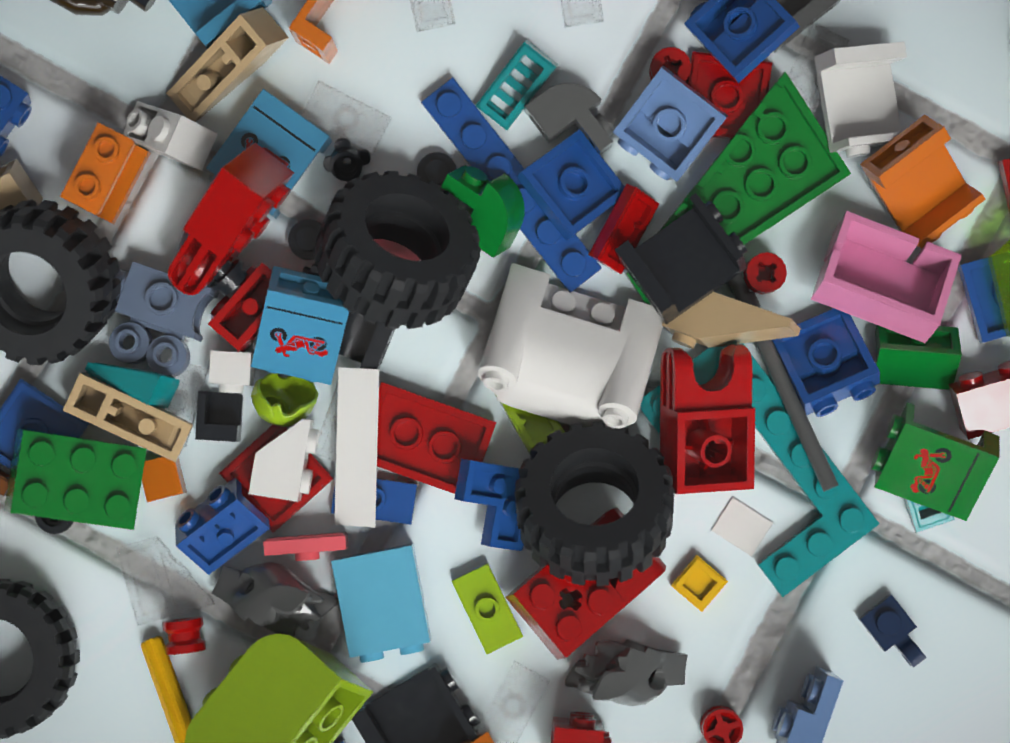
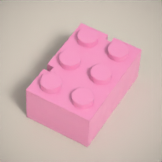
M846 211L833 232L824 258L825 263L820 270L811 300L926 343L940 326L962 255L927 242L912 264H910L906 260L917 247L919 238Z

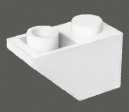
M139 101L136 102L134 109L128 115L126 128L123 132V135L132 139L136 145L201 171L218 134L182 115Z
M300 420L255 453L249 494L296 502L301 501L302 493L309 494L313 470L306 469L309 453L316 454L319 440V430L313 429L314 420Z

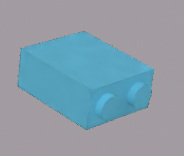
M413 543L335 558L331 561L349 658L359 656L360 663L383 659V651L399 649L400 655L424 651L423 644L430 643L432 638Z

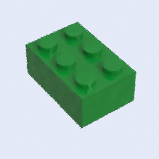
M17 429L4 510L15 514L134 530L147 449Z

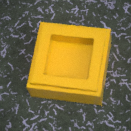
M696 554L670 585L703 612L728 581Z

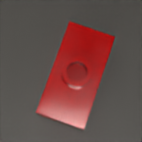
M626 184L588 255L612 271L622 274L625 268L620 263L615 249L627 240L634 249L637 247L659 203L637 187Z

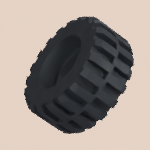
M386 171L383 175L373 172L363 175L361 179L359 177L352 179L344 185L343 189L337 191L317 236L314 260L318 265L317 271L322 282H328L326 287L328 292L335 300L340 298L344 302L343 307L352 314L355 311L364 316L363 320L375 324L376 321L385 323L386 328L398 329L401 325H406L407 329L421 328L424 322L428 326L441 321L444 316L450 315L456 308L477 268L481 252L479 246L480 239L476 226L471 225L473 220L466 208L461 209L458 199L451 193L448 195L443 193L441 186L432 181L428 184L421 181L420 176L410 173L407 176H401L399 171ZM374 239H384L399 243L416 254L421 261L397 257L379 246Z
M32 199L21 201L16 206L9 205L0 210V350L5 352V358L18 363L22 358H26L29 365H42L46 360L54 364L64 361L69 355L74 356L108 323L107 320L114 314L118 305L115 298L120 294L121 281L119 278H114V275L120 271L117 258H110L108 251L112 246L106 237L100 239L94 230L98 228L97 225L90 219L83 222L78 218L79 211L69 206L59 210L57 202L43 200L37 205V202ZM24 252L33 254L45 260L56 270L66 291V308L64 311L54 312L39 309L20 296L9 274V257L11 253Z
M593 422V427H582V423L569 425L568 432L562 433L560 430H556L547 435V444L537 443L530 450V459L523 460L519 469V479L516 481L515 498L517 525L520 530L521 541L525 549L532 550V559L540 567H545L549 564L551 575L559 579H563L565 575L572 577L573 584L583 586L586 580L596 581L597 586L609 585V579L618 577L619 582H624L633 578V570L636 568L639 572H644L652 565V556H660L665 549L666 538L670 537L673 526V476L670 467L664 465V456L658 448L653 447L649 450V440L642 435L636 433L633 437L629 435V428H607L604 422ZM586 483H604L614 486L623 491L634 504L623 517L603 525H587L576 522L564 515L556 506L558 500L567 491Z
M0 579V620L13 624L25 635L32 649L33 669L30 679L19 691L0 697V739L10 738L18 733L22 734L53 715L52 713L61 707L68 698L67 692L69 688L74 686L78 673L74 672L75 664L80 662V650L75 649L74 640L78 638L75 626L69 627L65 619L69 614L64 607H56L51 602L53 596L45 590L37 591L33 589V584L25 581L12 582L10 579Z

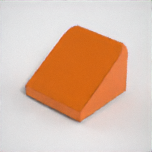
M165 457L145 461L142 484L147 502L187 493L179 457L177 462H173Z

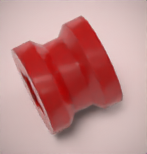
M663 48L655 54L651 61L649 77L650 81H652L661 67L665 66L686 82L691 71L690 59L679 48Z
M769 252L760 253L751 258L746 264L747 269L743 271V278L747 287L761 295L770 294L779 289L787 276L786 265L783 260L776 254Z
M188 617L162 622L163 631L168 634V643L165 646L166 655L206 650V641L201 638L200 629L204 625L203 617Z
M723 705L712 706L701 717L700 729L707 743H738L741 740L743 724L739 716L731 708Z

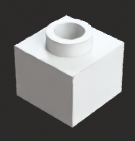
M210 350L209 383L219 384V392L243 394L244 386H254L255 368L251 367L254 353Z

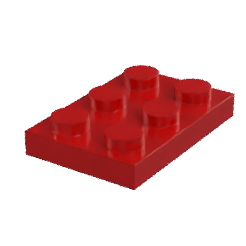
M381 382L378 406L377 467L455 494L461 459L483 462L497 422Z

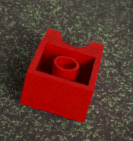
M256 143L223 166L182 229L189 236L168 269V277L173 286L186 295H196L212 281L228 260L231 263L235 261L252 238L257 239L271 221L267 215L272 208L277 209L290 193L291 189L286 185L294 172Z
M743 344L729 345L721 350L716 374L706 384L701 385L695 379L692 358L683 349L678 347L667 348L662 353L660 452L664 456V465L670 467L673 476L674 493L677 495L754 489L755 408L752 407V356Z
M618 507L606 511L591 525L611 523L623 517L624 514ZM652 557V565L644 572H639L637 568L634 569L633 578L619 582L618 577L609 579V585L597 586L596 581L586 580L583 586L573 584L572 577L565 575L563 579L551 575L549 564H547L545 567L538 568L505 598L557 660L564 659L665 572L666 565L660 558ZM560 592L564 594L570 593L573 598L572 608H561L559 601L563 598L559 595Z

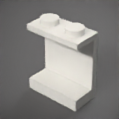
M905 41L833 48L814 57L830 153L845 151L846 158L871 154L870 148L883 147L902 132L891 64L907 58Z

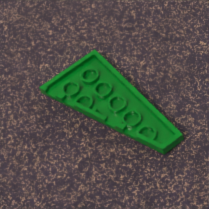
M786 71L781 74L734 134L735 136L730 139L659 231L691 210L692 205L689 197L697 193L704 204L710 200L716 206L724 219L719 224L729 235L734 231L745 245L851 174L838 152H829L826 133ZM626 272L625 275L642 301L651 305L628 272Z

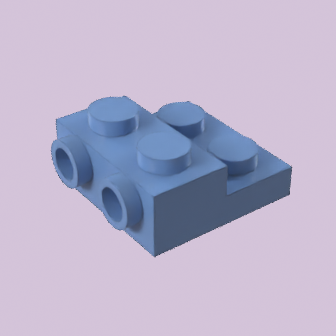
M662 66L613 133L619 137L617 143L624 150L634 156L640 153L652 162L649 167L654 173L667 181L672 178L678 182L728 115L665 66Z
M817 666L814 675L808 673L801 690V697L805 698L804 704L788 699L785 708L779 707L775 714L772 730L777 731L775 735L776 743H822L844 680L833 672Z

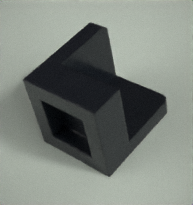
M198 391L195 440L241 442L243 395L241 393Z

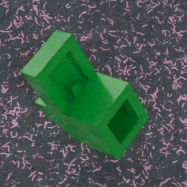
M466 164L448 173L441 187L474 209L471 214L473 220L471 225L476 226L480 239V249L492 258L509 249L522 226L525 214L523 197L516 183L505 173L489 181L483 171Z

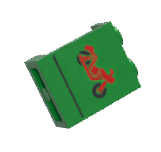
M907 402L901 416L894 414L886 433V437L889 438L886 447H878L873 457L871 470L876 471L874 488L967 521L1000 458V436L984 431L977 445L914 422L915 405Z

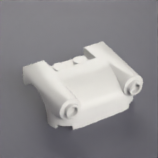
M512 263L478 369V377L483 381L484 385L497 395L496 400L501 403L565 424L574 425L582 423V427H593V422H604L607 428H624L634 424L638 418L663 328V320L653 306L628 299L627 305L624 307L575 291L570 293L565 288L549 284L551 274Z

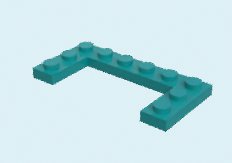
M729 345L707 348L692 359L694 376L699 385L706 384L714 377L719 366L721 350ZM752 356V407L755 408V429L821 515L757 563L780 596L784 597L880 523L824 450L823 452L837 480L838 486L823 492L775 385ZM661 384L643 396L640 407L641 412L659 435Z

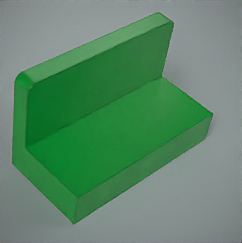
M879 325L876 326L877 356L875 363L880 371V384L949 390L948 384L955 382L962 356L958 327L939 326L928 341L923 343Z

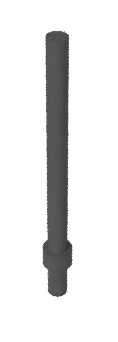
M741 273L728 281L736 300L759 308L761 307L755 292L749 291ZM773 341L755 342L823 492L838 486L837 480Z

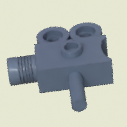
M185 231L182 235L176 255L189 236V234H187ZM132 262L129 272L120 269L114 275V278H119L121 281L120 294L115 298L118 302L115 312L131 319L130 322L118 325L111 333L109 339L111 353L116 359L127 364H139L147 359L149 367L154 372L176 377L182 374L190 363V351L183 342L185 337L202 342L203 336L200 332V324L207 305L213 299L218 298L219 293L217 291L214 292L209 287H205L196 295H186L173 286L168 273ZM146 327L167 335L153 340ZM132 335L135 343L132 348L126 350L123 346V341L127 336ZM170 348L172 358L170 361L163 363L161 353L164 349Z

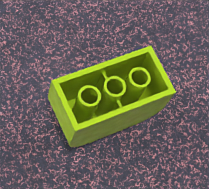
M268 635L256 641L243 655L237 657L230 665L229 673L220 685L208 692L203 699V706L188 726L185 743H333L373 691L331 653L289 635Z

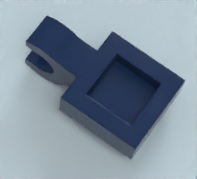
M889 594L858 618L884 652L894 645L905 661L913 668L927 658L908 636L917 626L893 595Z

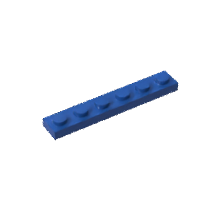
M451 78L421 102L422 106L469 166L483 171L489 181L505 173L516 183L522 194L525 207L524 220L520 231L570 293L602 269L599 263L588 255V249L576 234L567 241L564 239L517 179L518 174L524 170L523 166L454 78Z

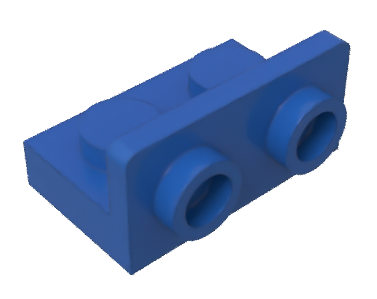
M233 478L227 484L214 488L207 499L196 508H189L180 515L175 524L176 547L210 575L270 529V522L263 513L242 495L241 482Z

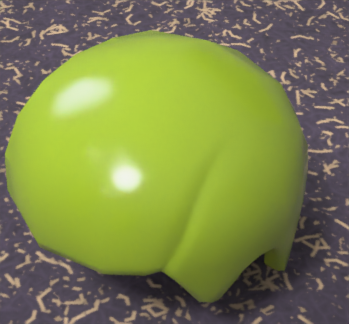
M269 373L255 382L251 399L257 413L263 420L276 426L291 427L309 416L317 402L319 393L313 382L293 376L284 378L278 376V373Z

